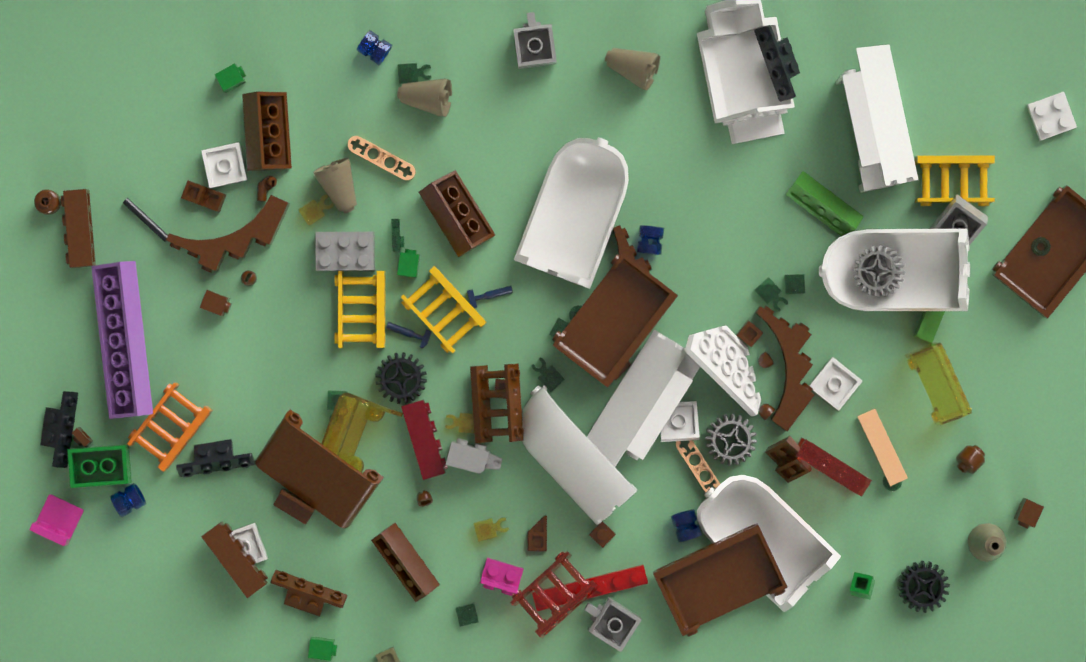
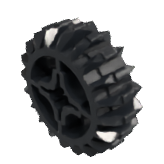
M405 352L402 353V358H399L398 353H394V360L389 355L387 356L389 363L382 360L381 363L385 367H377L379 371H382V374H375V377L381 378V381H377L376 385L382 384L383 387L379 388L378 391H386L383 395L384 398L391 395L390 402H393L396 397L397 404L401 403V398H404V403L407 404V397L410 396L411 400L414 401V393L417 396H421L418 388L425 390V387L420 384L421 382H427V379H421V375H426L427 372H420L424 365H416L419 362L418 358L414 362L411 361L413 358L412 354L409 355L408 359H405ZM401 362L408 363L416 372H404ZM395 363L396 374L393 377L386 378L387 370ZM398 373H402L403 376L411 375V377L404 380L403 386L400 381H392V379L398 376ZM417 378L415 387L407 393V381ZM387 384H398L401 394L391 391Z
M921 560L920 567H918L916 562H913L914 569L906 566L909 572L908 574L904 571L901 572L905 579L899 578L898 581L903 583V585L897 586L898 590H904L899 593V597L906 596L902 602L906 604L910 601L908 608L912 609L915 606L916 612H919L922 607V611L927 613L928 606L931 611H934V604L940 608L941 604L938 601H946L942 595H949V592L944 590V588L950 587V584L944 583V581L948 580V577H941L945 571L941 569L937 572L939 565L935 564L932 568L931 561H928L925 566V562ZM928 571L934 575L921 579L917 573ZM913 578L916 585L912 592L909 593V582ZM938 580V591L934 596L932 586ZM919 581L928 584L926 586L928 592L919 589L921 587ZM925 594L930 600L918 602L914 598Z

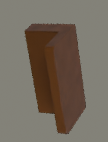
M284 488L281 489L279 496L273 504L305 525L315 511L313 507Z

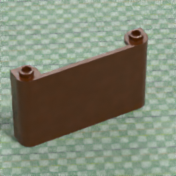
M1067 185L1063 188L1059 186L1053 193L1054 198L1004 260L1002 262L998 261L992 268L994 271L992 275L1046 319L1050 317L1086 272V200Z
M624 253L621 256L618 254L611 262L613 267L562 333L558 331L552 339L554 341L552 346L607 388L678 297L675 292Z
M290 409L256 458L255 464L260 470L337 526L348 528L384 477L372 469H366L363 474L300 429L303 421L299 414Z
M758 523L653 571V575L682 636L687 634L688 637L696 634L700 625L767 594L781 595L788 588Z

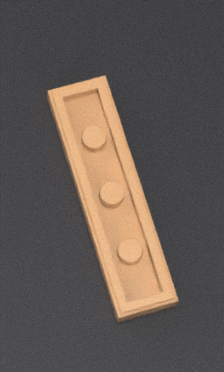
M876 409L859 415L857 418L889 486L908 479Z

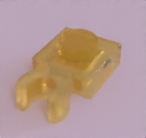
M328 195L322 196L318 204L314 199L299 209V212L309 226L325 216L323 213L324 209L329 210L334 207V203L328 206L324 204L325 199L329 197Z
M460 413V418H456L452 414L446 415V418H452L454 421L452 425L445 426L447 429L459 426V432L474 433L473 414Z
M506 517L499 518L496 523H493L492 518L474 522L478 542L497 537L496 531L507 532L509 527L502 528L500 526L502 521H506Z

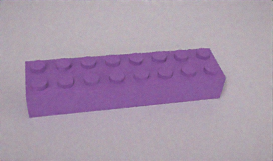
M136 261L91 266L109 419L153 414Z

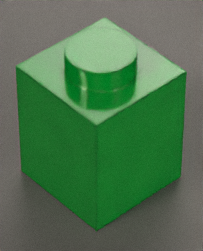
M235 63L214 74L225 93L246 82L244 79L246 74L241 66L238 67Z
M405 249V253L400 252L397 275L417 278L420 255L416 254V250Z
M854 572L850 587L851 595L871 600L875 583L874 577Z
M311 637L308 658L331 661L333 656L337 654V645H334L335 639Z

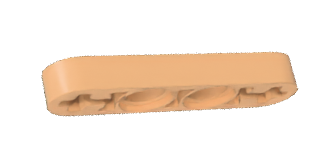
M353 136L348 140V148L352 153L405 181L415 177L416 171L414 166L362 137ZM360 140L359 144L365 147L366 143L369 144L365 149L364 155L360 154L363 151L362 149H353L352 141ZM372 148L377 149L379 152L376 159L368 157V151ZM389 157L395 159L396 164L393 168L385 166V160ZM399 162L403 163L401 167L404 169L410 167L411 176L407 175L404 177V173L399 169L398 173L394 172L398 168Z
M689 440L687 445L690 450L694 447L695 451L688 453L687 456L684 455L687 452L686 449L679 447L681 441H676V448L704 492L706 493L710 489L709 486L706 489L704 485L710 484L713 480L716 481V483L712 484L714 488L720 485L718 479L693 440ZM696 454L700 457L698 465L690 464L689 458L691 455ZM704 470L710 473L708 481L700 480L699 475Z

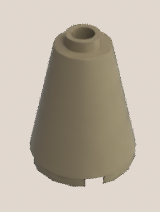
M618 48L609 50L605 56V61L609 68L644 90H648L653 84L654 80L652 77L654 73L657 74L661 59L659 54Z
M448 79L405 83L398 88L397 97L401 103L440 117H446L449 113L451 102H448L449 96H452V84Z
M348 158L333 161L330 165H324L313 171L315 178L339 211L348 213L355 209L354 206L357 205L351 164Z
M985 523L976 526L968 537L969 551L975 558L981 561L989 562L998 559L1006 548L1004 532L994 524Z

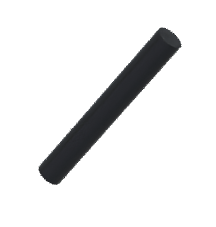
M126 198L123 204L166 242L168 234L129 198Z

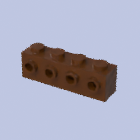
M88 189L63 191L61 206L65 209V215H62L63 226H66L67 234H64V243L68 245L66 263L69 264L70 268L95 266L90 191Z
M220 522L201 537L246 598H249L268 583L266 581L268 577L262 569L258 570L255 566L256 561L251 554L247 555L243 550L245 546L239 538L235 539L231 534L233 530L229 524Z
M396 523L383 530L371 540L415 602L427 596L440 585Z

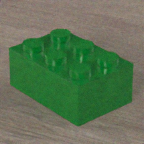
M128 444L67 449L70 488L132 483Z

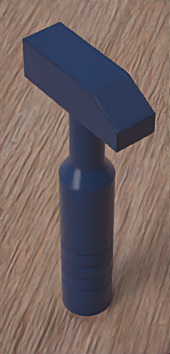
M510 285L487 291L478 296H474L473 289L468 290L467 293L470 304L477 308V300L491 299L513 293Z
M388 322L386 329L422 340L420 348H424L428 344L432 331L426 329L424 336L413 330Z

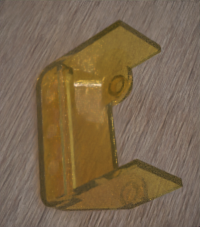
M932 342L905 354L906 358H909L907 360L911 371L915 370L918 373L933 406V412L930 414L936 425L941 426L972 414L967 398L940 342Z
M343 393L337 401L321 444L362 473L364 462L354 454L367 420L378 422L383 418L385 412L401 417L403 413L351 393Z

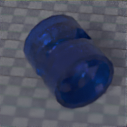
M369 30L358 45L357 51L365 57L369 55L371 61L380 65L389 54L393 45L384 39L379 40V35Z
M640 225L639 237L641 240L638 241L637 252L661 255L663 244L660 243V240L663 239L664 228ZM648 239L653 240L652 245L649 244Z
M135 483L126 487L124 492L118 491L110 496L113 506L121 517L131 513L133 508L137 510L146 505L145 498Z
M694 509L671 516L673 526L677 527L675 533L678 542L694 539L702 535L699 525L695 523L697 517Z

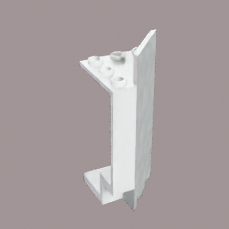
M724 0L706 6L705 14L708 30L697 33L714 122H723V126L728 125L732 144L785 134L781 114L788 113L787 109L794 108L793 99L781 102L778 100L754 32L757 28L771 25L776 41L780 40L777 17L764 18L761 0Z
M890 45L856 48L860 71L856 72V69L844 71L840 78L836 80V85L843 83L860 159L858 160L862 184L858 185L859 192L863 193L918 180Z
M654 330L592 426L593 428L587 438L614 467H616L626 450H628L626 452L627 455L635 460L639 458L643 460L691 385L692 379L700 366L685 352L684 347Z

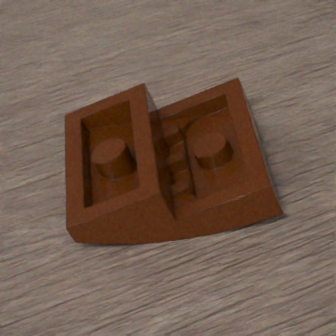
M791 436L769 446L765 451L778 465L775 471L787 483L810 473L812 470L804 452Z

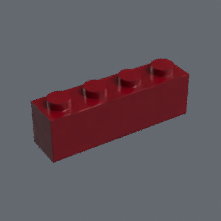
M424 400L401 406L423 480L445 474V469H448V465H446L445 457L441 458L440 451L443 449L440 439L436 440L434 432H437L435 422L430 421L429 414L432 412L429 402L425 403Z

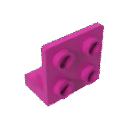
M50 494L37 521L32 523L29 530L62 546H66L69 544L84 510Z
M487 557L480 583L486 589L494 590L495 587L502 589L501 593L512 596L513 593L517 594L524 568Z

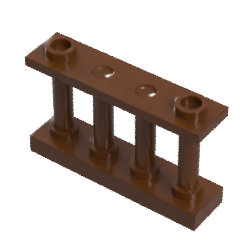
M519 363L504 364V370L488 371V365L470 366L475 443L493 442L492 436H509V442L523 441L524 429L522 423ZM505 378L506 389L489 390V379ZM506 397L507 409H491L490 398ZM491 417H508V428L492 429Z

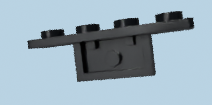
M771 25L755 29L754 32L778 100L781 102L795 98L796 94L790 79L800 74L788 37L776 41Z
M63 391L60 409L49 407L45 409L40 445L54 448L52 467L55 468L68 467L67 449L71 448L78 392Z
M232 439L194 445L195 462L178 464L176 469L180 477H191L196 474H210L215 471L248 468L255 465V460L252 453L234 456Z

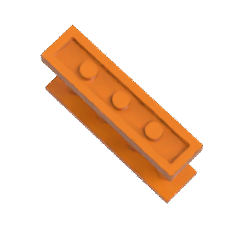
M177 382L173 383V385L168 384L163 391L165 395L153 409V414H149L139 429H134L128 436L130 440L127 444L132 446L137 442L158 458V462H160L158 468L163 472L167 471L213 411L208 406L198 408L176 391L179 386ZM170 397H173L194 414L195 419L192 423H186L164 406ZM158 412H161L182 429L183 435L180 439L178 437L174 438L152 421ZM147 427L171 444L170 447L172 449L168 454L166 452L162 453L141 436Z

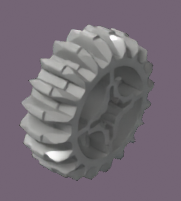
M879 245L878 249L876 246H871V251L865 249L866 255L859 254V258L862 260L855 261L859 267L853 269V271L858 272L854 279H860L857 282V286L863 285L861 290L863 292L868 291L870 296L874 294L875 297H880L882 294L886 297L888 292L893 294V287L900 288L897 282L904 281L903 278H900V274H905V271L900 270V268L905 266L904 263H899L902 257H896L897 251H891V247L888 246L885 249L883 245ZM884 256L891 262L892 269L887 268ZM877 257L871 267H867L869 262ZM882 269L887 272H882L880 274L877 272H872V270ZM866 273L872 275L875 286L869 282ZM892 275L890 280L882 286L886 276Z
M725 414L723 415L724 421H721L719 417L716 418L719 423L718 425L711 422L710 425L714 427V430L707 429V432L712 435L711 437H705L706 440H711V443H707L706 447L713 448L708 452L710 455L716 452L714 460L722 457L720 460L721 464H724L725 459H727L728 466H731L732 460H734L735 465H739V458L746 462L744 455L752 456L748 452L749 449L755 451L756 448L751 446V443H757V440L751 439V437L757 434L756 432H749L754 427L753 425L746 427L749 422L747 419L741 423L742 416L739 415L737 420H735V415L731 414L730 420H728ZM727 424H734L729 433L718 432L721 427ZM739 427L745 431L746 442L739 440L737 436ZM735 435L734 439L740 442V444L735 442L728 445L727 442L729 441H726L722 436L731 437ZM716 437L722 439L725 443L723 453L716 446ZM734 446L744 448L740 453L728 456Z

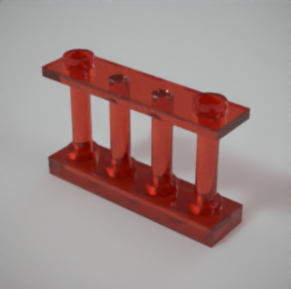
M801 437L798 442L800 449L796 454L797 457L855 494L863 496L872 481L871 479Z
M568 551L558 554L555 557L556 561L523 591L519 590L517 594H514L512 596L513 600L510 602L515 607L520 604L538 624V629L535 632L541 638H544L600 587L594 580L589 582V580L586 581L569 562L568 559L572 554ZM561 565L580 585L581 590L576 595L572 594L554 574ZM547 578L566 598L565 601L567 603L564 606H557L539 586ZM533 590L552 611V616L548 620H543L525 599Z

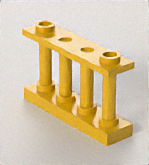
M995 155L916 156L915 165H920V168H922V198H916L915 203H920V206H932V203H950L954 198H949V168H951V165H958V168H960V197L968 203H978V206H989V203L995 202V198H987V168H989V164L995 163ZM974 164H978V168H980V198H968V168ZM932 165H939V168H941V198H930V168H932Z
M433 266L429 270L431 273L430 279L409 298L403 294L401 296L403 299L401 304L408 311L412 309L441 340L440 346L447 353L449 351L454 353L456 350L452 346L474 326L477 327L479 325L483 327L487 322L436 266ZM440 283L444 287L443 293L420 312L413 304L434 284ZM453 297L457 301L456 307L433 326L426 318L446 299ZM466 311L470 315L469 321L451 338L446 340L439 332L458 314Z
M338 271V275H335V286H338V332H335V344H338V348H343V342H373V344H377V348H385L386 271H377V275H373V277H344V271ZM343 285L377 286V294H373V296H343ZM343 304H373V306H377V313H373V315H343ZM343 323H373V325H377V332H373V334H343Z

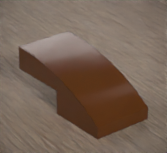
M187 180L181 198L220 212L226 194Z

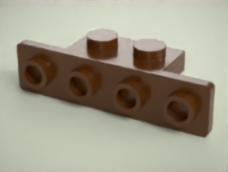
M275 570L270 582L271 584L288 589L284 601L285 605L319 617L324 603L343 608L348 596L340 591L279 570Z

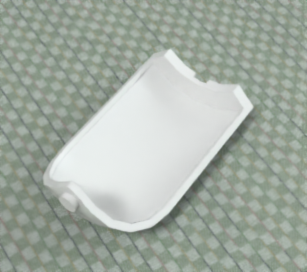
M599 137L597 140L577 138L566 143L556 153L547 170L515 255V261L577 285L591 288L625 198L629 181L628 166L624 156L617 149L608 145L609 141Z
M866 229L853 231L839 237L828 247L823 264L819 266V276L823 278L828 294L839 304L851 309L863 311H968L970 292L967 283L968 277H970V262L967 260L968 251L970 250L968 229ZM879 245H883L884 249L887 246L891 247V251H897L896 257H902L899 263L905 264L904 267L900 268V270L905 271L904 275L900 274V278H903L904 281L897 282L900 288L893 287L894 293L888 292L886 297L882 294L880 297H875L874 294L872 296L868 295V291L863 292L861 290L863 285L857 286V282L860 279H854L858 272L853 271V269L859 267L855 261H861L862 259L859 258V254L866 255L864 250L869 249L871 251V246H876L877 249ZM884 256L887 268L892 269L891 262ZM877 257L873 258L867 267H871ZM882 269L872 270V272H877L880 274L882 272H887ZM866 273L869 282L875 286L872 275ZM892 275L886 276L882 286L890 280Z
M538 385L531 392L532 397L522 409L524 440L522 442L538 463L593 522L598 525L613 513L612 511L616 509L615 505L620 507L636 493L637 488L624 478L559 408L548 394L546 386L540 387Z
M746 475L728 478L715 489L711 487L704 494L706 499L697 509V521L711 543L758 523L788 586L785 589L786 592L781 595L767 594L766 596L783 612L792 608L808 590L806 586H809L814 580H819L832 569L841 557L769 486L757 478Z

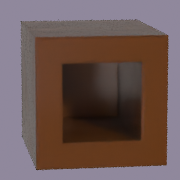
M206 290L200 308L224 316L225 313L228 314L232 303L229 302L231 298Z
M1023 498L1014 519L1018 520L1017 524L1028 529L1029 526L1035 528L1044 506Z

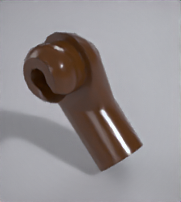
M267 176L258 183L257 201H266L267 191L277 184L275 177Z

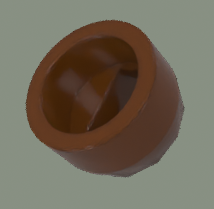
M250 270L243 272L241 275L242 283L247 286L255 284L257 280L256 274ZM248 274H252L248 282H245Z
M767 352L761 354L758 359V363L762 368H769L775 364Z
M763 404L759 408V415L763 420H766L775 409L769 404Z
M423 490V493L419 492L417 494L419 506H428L433 502L430 492Z

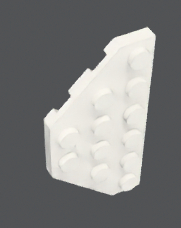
M726 325L689 335L685 352L750 416L758 415L761 396L759 392L755 393L753 382L756 381L753 366H748L746 358L747 355H750L748 347Z

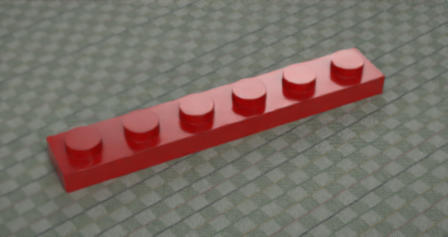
M642 564L532 592L536 611H541L648 584L644 565Z

